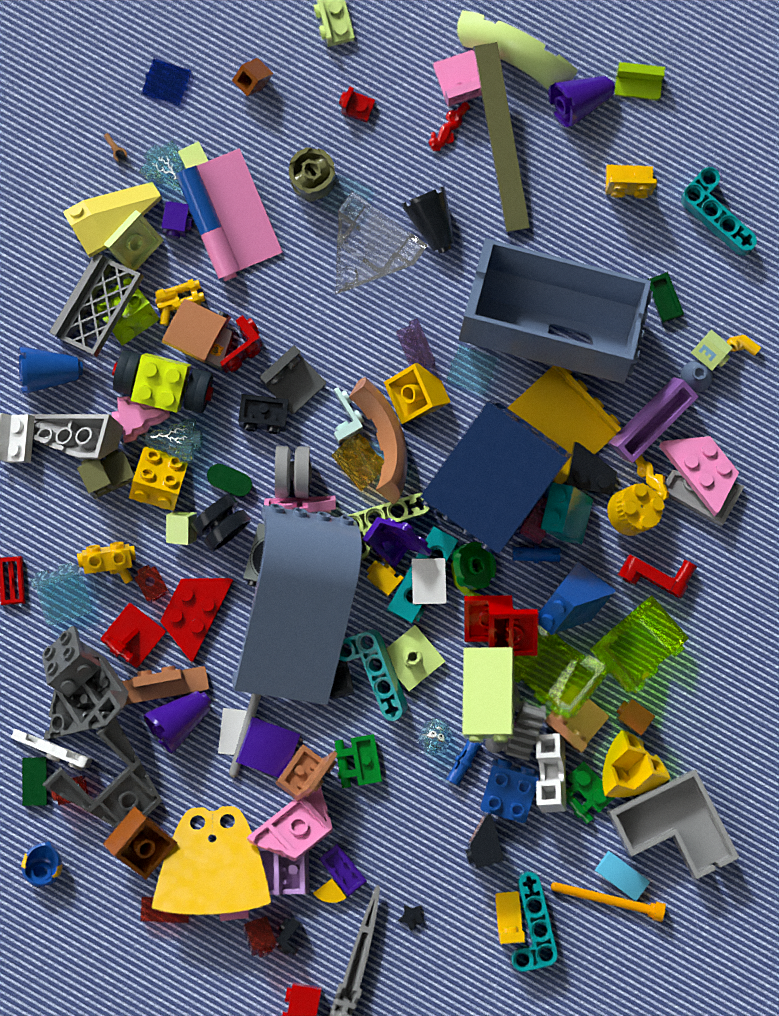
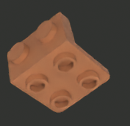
M303 744L275 784L297 801L304 796L308 798L313 791L317 792L322 786L324 780L321 778L326 772L329 773L337 763L334 759L338 753L333 751L322 759Z

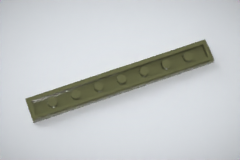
M494 42L474 46L505 230L509 232L530 228L498 44Z

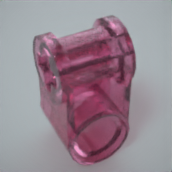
M548 498L538 501L519 531L521 535L537 544L542 542L547 533L540 529L544 516L542 514L543 509L540 506L546 505Z

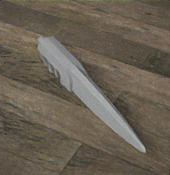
M379 885L375 887L365 912L343 982L338 984L330 1016H352L356 1003L360 999L362 992L360 984L375 926L380 894Z

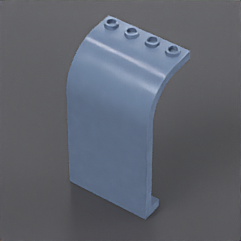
M279 504L263 505L261 512L265 526L263 557L237 672H234L232 677L233 689L239 692L328 705L358 582L361 562L360 529L356 520L349 516H340L338 518L332 517L326 512H317L315 514L309 513L302 508L285 509Z

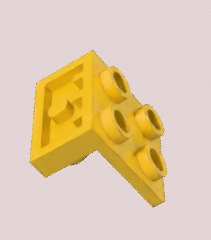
M606 166L605 194H611V197L622 198L625 195H634L635 198L639 199L648 198V196L652 195L657 185V179H653V166Z

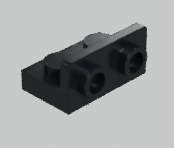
M242 394L238 419L239 427H243V430L249 432H256L257 429L266 430L269 434L286 432L289 399Z

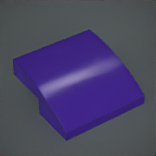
M252 717L236 762L279 778L292 759L300 734Z

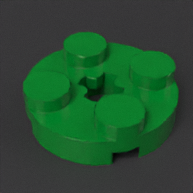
M470 542L453 552L454 572L459 586L470 590L483 589L491 584L489 583L491 578L495 577L496 561L494 555L481 546L482 543ZM472 563L477 564V568L475 570L473 569Z

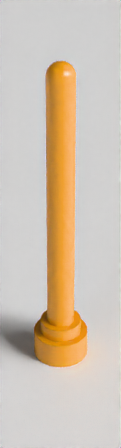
M558 882L551 884V890L554 892L645 913L653 921L661 923L663 921L666 908L665 903L656 901L649 905Z

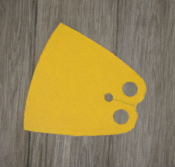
M223 806L216 811H209L204 807L191 808L183 815L172 837L177 844L164 858L153 899V909L179 914H222L254 909L271 903L258 847L247 841V837L252 832L244 815L237 807ZM231 814L235 818V824L231 828H224L220 825V819L223 815ZM197 815L205 819L204 827L198 830L190 826V820ZM213 834L216 836V841L209 842L208 837Z

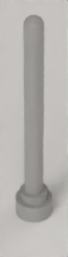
M252 693L229 770V775L233 778L239 774L241 764L237 763L236 759L252 717L255 718L261 698L259 694Z

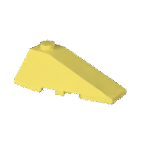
M153 182L83 200L63 211L90 258L107 248L104 243L135 210L144 216L162 197Z

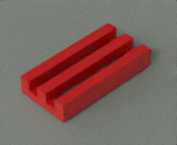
M22 556L0 558V601L2 606L26 604ZM16 561H17L19 599H16V592H15V578H14V564H13V562H16ZM5 562H8L9 571V600H6V585L4 571Z

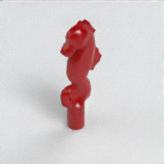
M464 101L456 111L451 110L446 114L448 123L441 126L437 137L435 132H431V139H429L428 143L433 152L440 151V148L445 144L454 142V133H451V131L461 126L463 115L471 108L467 102Z

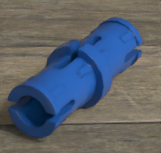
M534 545V547L513 546L512 561H533L534 564H538L539 561L560 563V547L541 548L539 545Z
M467 740L460 755L456 756V762L452 770L446 777L448 781L460 786L467 770L472 768V761L482 744Z

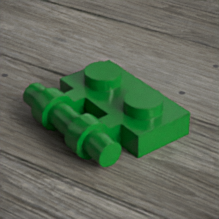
M374 734L351 738L352 748L345 749L344 740L334 741L335 752L338 753L336 756L339 768L337 776L341 780L342 788L351 787L350 777L357 776L358 786L382 782ZM346 756H354L356 769H348Z
M584 761L566 776L572 784L568 789L566 788V802L575 811L573 814L578 819L581 818L586 824L593 819L588 812L591 807L599 813L616 798L605 796L603 781ZM577 790L586 799L582 805L573 796Z

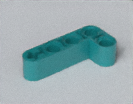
M713 167L704 168L684 190L681 196L682 205L736 254L741 256L748 255L757 244L756 235L711 195L720 181V173ZM703 177H711L714 183L706 184L703 181ZM690 192L695 193L698 196V200L691 201L687 194ZM705 208H712L715 211V216H708L705 213ZM722 224H730L733 231L726 232L722 228ZM736 232H739L740 234L734 239L733 237ZM744 240H747L749 242L745 246L741 245V242H743Z
M370 629L345 638L339 660L350 661L361 657L382 715L389 721H396L407 712L408 705L382 635L377 630ZM366 636H370L374 640L373 647H369L365 643ZM345 643L351 646V655L345 653L343 648ZM374 658L381 660L382 669H377L374 666ZM383 680L389 682L391 686L389 692L382 688ZM394 694V698L387 700L388 697ZM391 706H393V707H396V706H397L399 710H398V711H396V710H393V711H392V710H391Z
M525 871L519 875L517 884L532 945L517 948L512 952L511 963L519 971H529L550 966L557 959L556 945L541 881L534 872ZM526 876L535 879V883L531 885L532 891L534 893L538 891L539 895H529L525 898V893L530 894L529 888L523 885V882L526 881ZM535 899L539 900L541 904L540 910L536 913L530 912L528 909L529 902ZM539 923L546 926V933L541 937L534 934V927ZM545 947L550 948L552 951L551 958L541 960L539 957L540 950ZM520 953L528 955V963L524 966L516 964V956Z

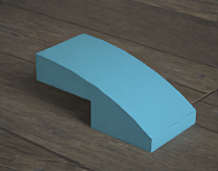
M610 851L606 853L595 869L597 873L635 901L638 900L650 883V881Z

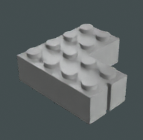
M691 770L607 811L628 856H633L672 837L694 879H698L716 870L711 863H714L717 867H722L740 858L696 770Z

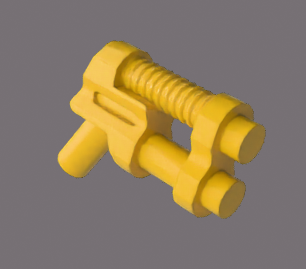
M193 279L187 280V283L185 282L165 290L160 289L155 292V297L157 298L155 303L158 310L161 311L160 325L169 326L170 312L173 310L177 311L184 299L198 305L205 301L203 292L197 293V290L201 289L199 280L193 281ZM191 291L192 296L179 300L178 294Z

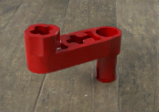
M628 555L617 576L634 586L642 577L671 595L682 599L688 588L687 584L697 566L684 560L676 576L671 578L637 557Z

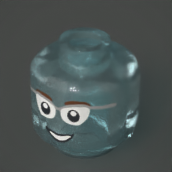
M432 718L431 721L423 724L418 743L424 748L423 751L425 753L437 756V753L447 751L452 737V730L447 722Z

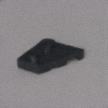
M574 442L566 485L574 486L581 490L613 495L617 471L579 442Z

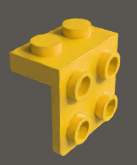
M150 447L143 448L132 481L129 498L174 511L187 469L188 459Z

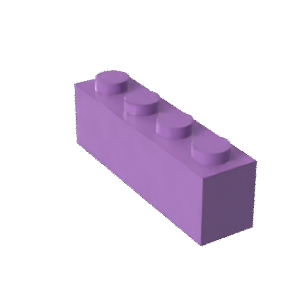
M673 377L608 442L609 445L622 459L633 463L699 396L684 380Z

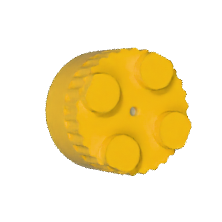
M639 483L616 492L609 500L607 513L610 523L619 533L626 536H635L654 528L660 522L661 515L663 514L662 510L665 506L663 499L656 494L655 490L644 483Z

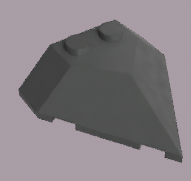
M80 641L82 651L99 660L101 668L70 697L54 689L48 716L51 717L49 731H45L43 740L108 726L124 709L129 693L108 660L82 641Z

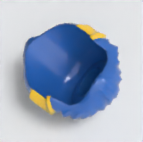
M50 842L38 844L31 847L24 854L21 872L32 887L43 888L57 881L62 871L61 855Z

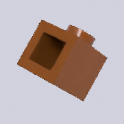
M257 57L242 64L232 82L248 97L263 90L274 73Z
M630 699L628 702L624 700L616 710L619 714L616 719L638 736L644 733L655 718L654 714L633 699Z

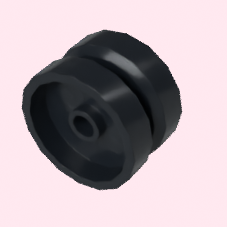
M231 493L210 505L190 525L198 536L209 533L204 543L211 552L218 550L231 541L252 521L244 510L233 513L237 509L238 502Z

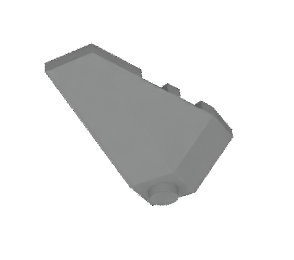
M31 414L35 416L33 440L78 459L100 460L119 446L123 426L110 414Z

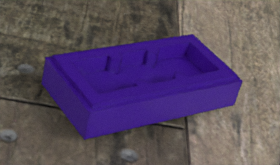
M338 843L319 858L348 897L367 882Z

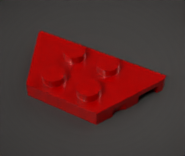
M183 578L180 580L160 622L190 661L194 662L234 581L233 579Z

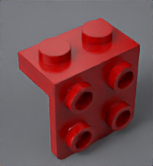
M242 315L235 320L239 331L247 341L220 362L225 373L229 371L231 373L235 372L243 365V360L247 357L251 359L261 352L260 347L263 344L259 336V328L251 318L246 320Z

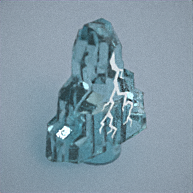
M173 140L161 148L157 144L152 146L144 155L147 161L139 170V173L147 180L154 179L159 184L168 183L174 190L182 192L175 176L176 173L183 170V162L178 154L180 149Z
M183 419L181 424H171L167 430H156L146 434L144 443L155 450L166 451L169 457L178 458L182 463L192 464L195 451L202 450L203 437L202 432L196 431V419Z

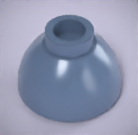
M693 360L682 368L680 378L694 392H703L710 387L713 381V371L700 360Z

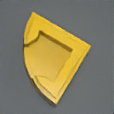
M333 878L313 892L318 899L328 903L340 902L347 898Z

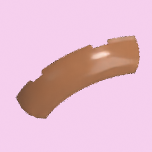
M363 377L356 383L349 398L362 410L368 419H372L377 428L376 436L380 450L384 451V464L382 465L376 491L394 505L401 497L407 477L408 464L405 437L390 403L371 381Z

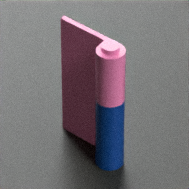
M240 148L175 174L218 279L223 277L224 281L237 277V271L283 253Z

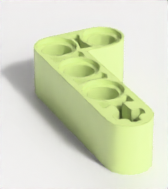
M422 493L401 498L394 505L388 502L348 515L358 522L361 543L366 546L365 553L361 554V560L367 558L370 553V548L362 541V538L372 525L369 523L368 517L373 513H377L383 519L392 518L398 523L422 517L429 512L426 506L423 507V510H420L418 507L412 508V514L408 515V507L405 504L409 502V507L416 505V500L419 499L422 503L424 501L420 497ZM399 506L403 508L404 515L400 518H395L391 514V509Z

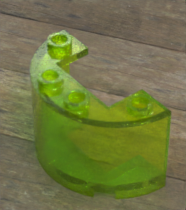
M651 595L598 640L589 650L627 694L631 691L636 694L646 686L645 679H650L659 671L657 666L671 654L676 657L685 649L683 644L689 637Z
M539 624L537 656L514 657V681L516 683L523 682L535 692L533 697L542 704H545L547 701L551 704L549 708L560 716L563 715L567 719L570 717L574 719L610 673L605 665L588 654L586 657L564 642L557 633L552 635Z

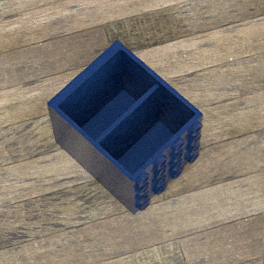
M496 399L490 400L484 405L420 495L424 500L422 504L432 511L439 510L443 513L442 518L449 524L454 526L457 523L463 528L461 532L470 539H479L483 542L481 546L489 553L494 554V552L500 554L572 454Z

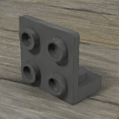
M295 345L260 376L261 382L276 398L289 399L288 411L291 414H295L326 385V381L301 356V351Z

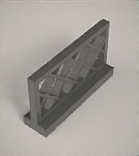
M100 253L95 254L49 333L67 345L70 344L97 357L144 276L139 272L107 259ZM112 268H115L116 276L107 279ZM133 276L134 278L130 285L124 287L123 279ZM118 282L119 289L110 293L108 286ZM103 288L105 296L95 300L99 290ZM120 296L121 301L119 304L112 307L111 299ZM106 302L107 310L98 313L97 305ZM92 308L93 316L84 319L88 309ZM109 316L107 325L100 327L99 319ZM94 322L95 330L86 334L85 326ZM80 328L81 336L72 340L71 338L75 331ZM97 336V342L93 349L89 348L87 340Z

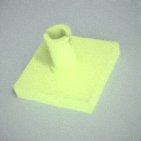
M135 210L104 245L123 266L136 271L164 240L143 215Z
M416 625L387 647L397 678L408 691L412 690L445 662L443 657Z

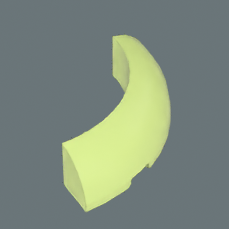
M462 11L458 21L457 33L459 41L464 47L473 48L474 46L497 42L500 59L522 70L542 84L547 90L556 82L572 80L578 72L561 55L555 56L544 50L545 44L527 33L502 21H497L494 24L491 21L485 20V16L482 14Z

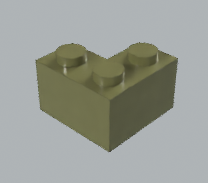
M118 450L106 455V459L103 461L85 459L81 462L82 466L77 467L88 493L94 499L133 481L135 473L123 451L120 453Z

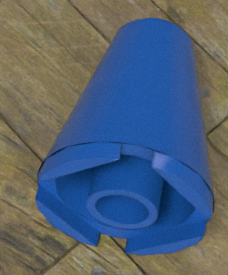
M19 347V351L24 353V355H19V378L22 381V386H25L20 387L21 394L77 381L79 375H83V363L78 361L76 356L30 347Z

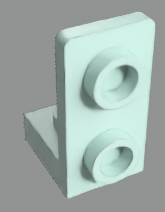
M337 387L334 389V393L352 421L351 423L345 421L335 428L337 431L334 433V437L338 444H341L363 430L361 423L364 420L358 410L353 411L349 404L352 401L345 390L341 392Z

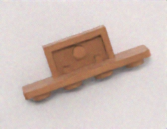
M175 666L161 668V672L152 674V670L137 672L138 677L122 681L129 692L125 705L209 689L206 667L204 666L185 670H176Z

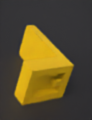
M519 892L496 893L495 901L500 944L525 942L524 931L522 930Z

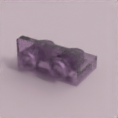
M418 318L409 321L408 327L396 332L409 366L419 363L426 370L434 367L436 361Z

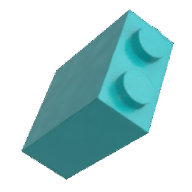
M552 483L540 529L561 541L582 545L594 499L574 486Z

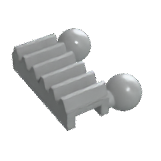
M514 694V711L519 710L514 722V739H508V742H494L493 739H486L485 746L491 753L504 751L507 755L529 760L530 752L533 751V745L536 743V737L539 735L543 719L545 720L546 707L541 705V708L528 705L527 701H519V698Z

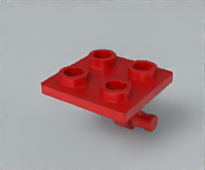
M128 603L103 634L101 641L109 646L110 652L116 657L120 656L138 668L165 635L166 630L132 603Z

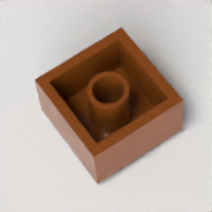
M135 806L103 843L117 859L145 880L177 844L163 828Z

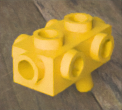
M113 542L109 547L100 548V545H91L86 547V550H82V553H77L79 568H84V574L109 571L110 574L119 573L125 584L133 580L127 568H132L131 560H136L134 546H129V544H124V542Z

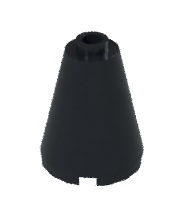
M444 186L439 188L440 193H437L435 189L409 200L411 203L409 206H407L406 202L401 204L432 251L438 250L439 254L452 249L450 244L454 243Z

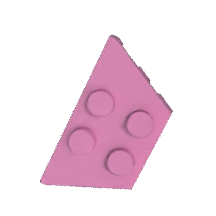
M711 436L661 442L659 445L660 449L715 517L719 513L739 474L738 470Z
M321 787L317 792L313 791L308 798L304 796L298 801L294 799L247 837V841L250 844L297 861L333 830Z

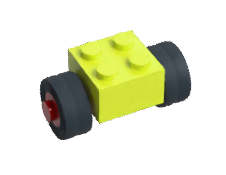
M123 350L113 368V390L132 395L131 401L176 413L181 410L184 399V409L203 413L208 401H211L213 396V373L201 369H193L189 378L191 364L149 353L141 355Z

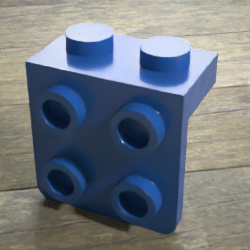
M499 758L497 761L493 759L480 805L481 810L520 823L526 822L536 791L537 781H539V773L535 772L536 769L531 766L522 765L517 767L512 765L513 762L510 760Z

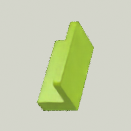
M619 62L616 71L614 95L659 100L665 67Z

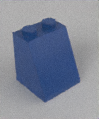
M577 562L538 612V624L553 635L592 621L616 590L581 563Z

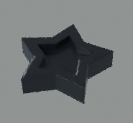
M404 904V914L398 921L407 923L411 932L416 924L426 922L420 915L421 905L411 908Z

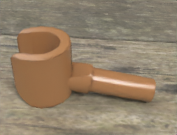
M106 133L104 138L113 150L114 160L120 162L116 157L117 152H123L127 158L126 150L118 147L109 133Z

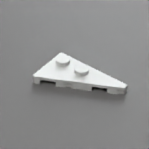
M14 729L11 736L15 740L46 752L47 758L58 762L60 759L69 762L68 766L81 771L82 768H89L93 760L17 729Z

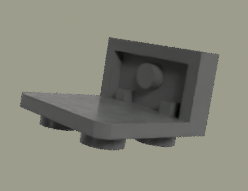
M74 626L62 632L60 637L51 646H48L42 654L47 685L67 697H70L101 668L99 660L82 651L78 629Z

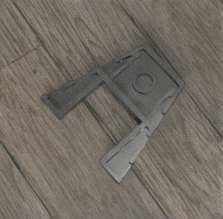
M116 718L110 725L101 727L96 733L128 767L94 800L61 767L43 783L47 789L59 794L61 797L78 805L117 828L134 806L148 816L162 802L161 797Z

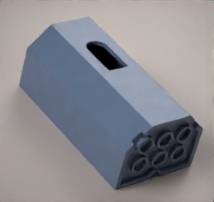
M485 238L458 341L624 384L627 375L632 376L634 366L639 357L640 350L638 348L644 334L643 325L647 320L649 312L647 308L653 291L649 290L651 281ZM549 326L584 334L591 339L592 345L548 334Z

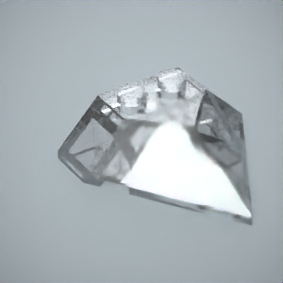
M352 191L338 210L335 295L415 265L428 245Z

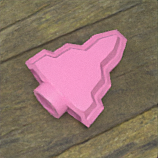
M129 396L117 397L118 411L112 412V417L123 426L122 435L124 443L136 441L138 435L147 433L150 426L159 425L170 417L168 410L133 402Z

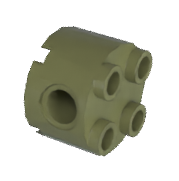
M310 147L298 151L291 158L289 163V179L294 192L301 198L312 202L327 196L333 190L336 184L334 162L328 153L322 149H312Z

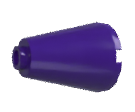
M607 76L561 81L552 84L549 87L548 96L550 105L554 104L557 110L553 112L555 118L564 127L574 126L612 98L615 85Z
M195 691L148 711L143 718L152 734H156L160 739L158 742L171 754L178 749L210 712L211 708L209 705L212 702L206 693Z

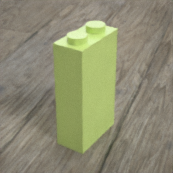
M512 647L464 648L463 736L465 739H469V742L479 743L483 742V739H493L494 742H508V739H514L515 653Z

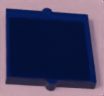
M153 58L149 72L145 74L146 80L141 94L180 106L183 95L188 90L187 84L192 70Z

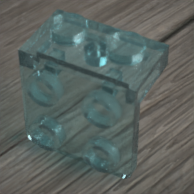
M66 563L58 566V571L50 573L49 570H44L36 573L35 578L30 579L33 589L37 591L45 621L48 625H55L92 612L82 573L77 565L72 566V563Z

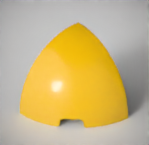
M621 730L615 737L605 758L602 777L605 796L629 797L639 795L659 787L670 779V775L661 759L656 754L650 755L644 749L643 745L645 743L641 739L624 730Z

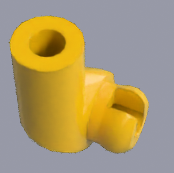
M746 335L733 336L727 340V343L733 347L730 352L745 349L755 356L761 349V346Z

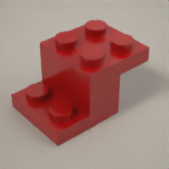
M512 595L464 596V642H488L489 648L512 647L515 656H537L538 609H513Z

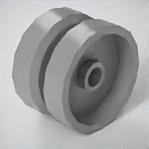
M276 446L275 498H288L291 484H294L296 498L309 499V489L312 483L310 447L298 446L295 450V461H291L290 448L288 446Z

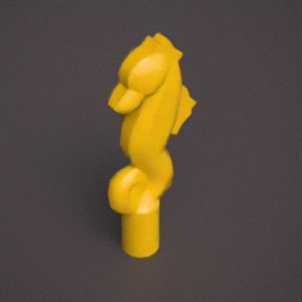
M641 454L635 460L638 476L646 477L648 486L654 489L656 494L663 500H667L669 498V491H667L665 485V476L661 474L654 475L652 464L645 461Z

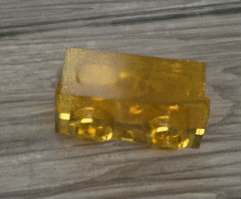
M360 433L347 439L331 455L360 491L366 489L381 475L384 460L381 456L377 455L368 440Z

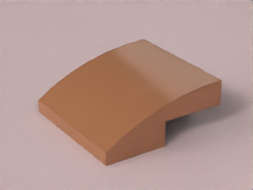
M184 299L162 339V343L204 363L213 349L217 337L225 326L227 318Z

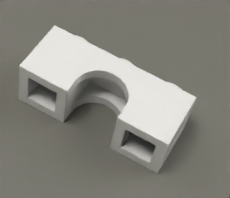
M560 734L538 735L536 737V758L540 767V781H537V806L542 813L565 812V741Z

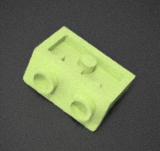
M317 0V4L313 5L316 19L321 18L322 26H319L321 39H326L328 47L354 41L355 37L345 0Z

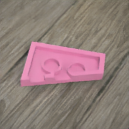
M315 496L309 497V499L296 497L266 498L264 505L279 504L285 509L302 508L308 512L331 513V510L336 509V497Z

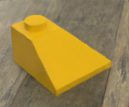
M414 363L384 381L401 424H406L435 412L450 403L442 381L419 363Z

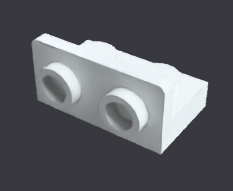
M0 413V461L7 463H31L35 416Z

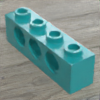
M433 526L426 539L428 542L427 547L431 551H440L443 558H445L446 564L449 558L453 560V552L459 549L456 546L458 540ZM418 553L415 559H430V557ZM411 565L387 611L412 625L414 620L419 622L425 609L422 608L423 604H412L406 599L407 593L413 591Z

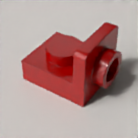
M349 86L347 93L343 91L339 100L341 114L367 123L375 105V99L356 93L354 88Z

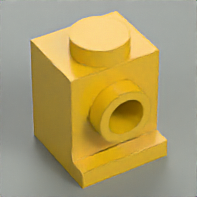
M376 560L366 570L369 573L367 579L387 597L404 580L401 575L396 578L394 575L397 572L387 563L383 566Z

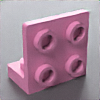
M474 50L433 64L448 107L482 96Z

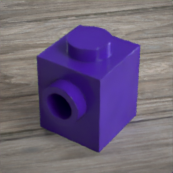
M166 201L161 229L167 237L180 239V236H187V230L191 231L193 217L190 216L191 212L187 204Z

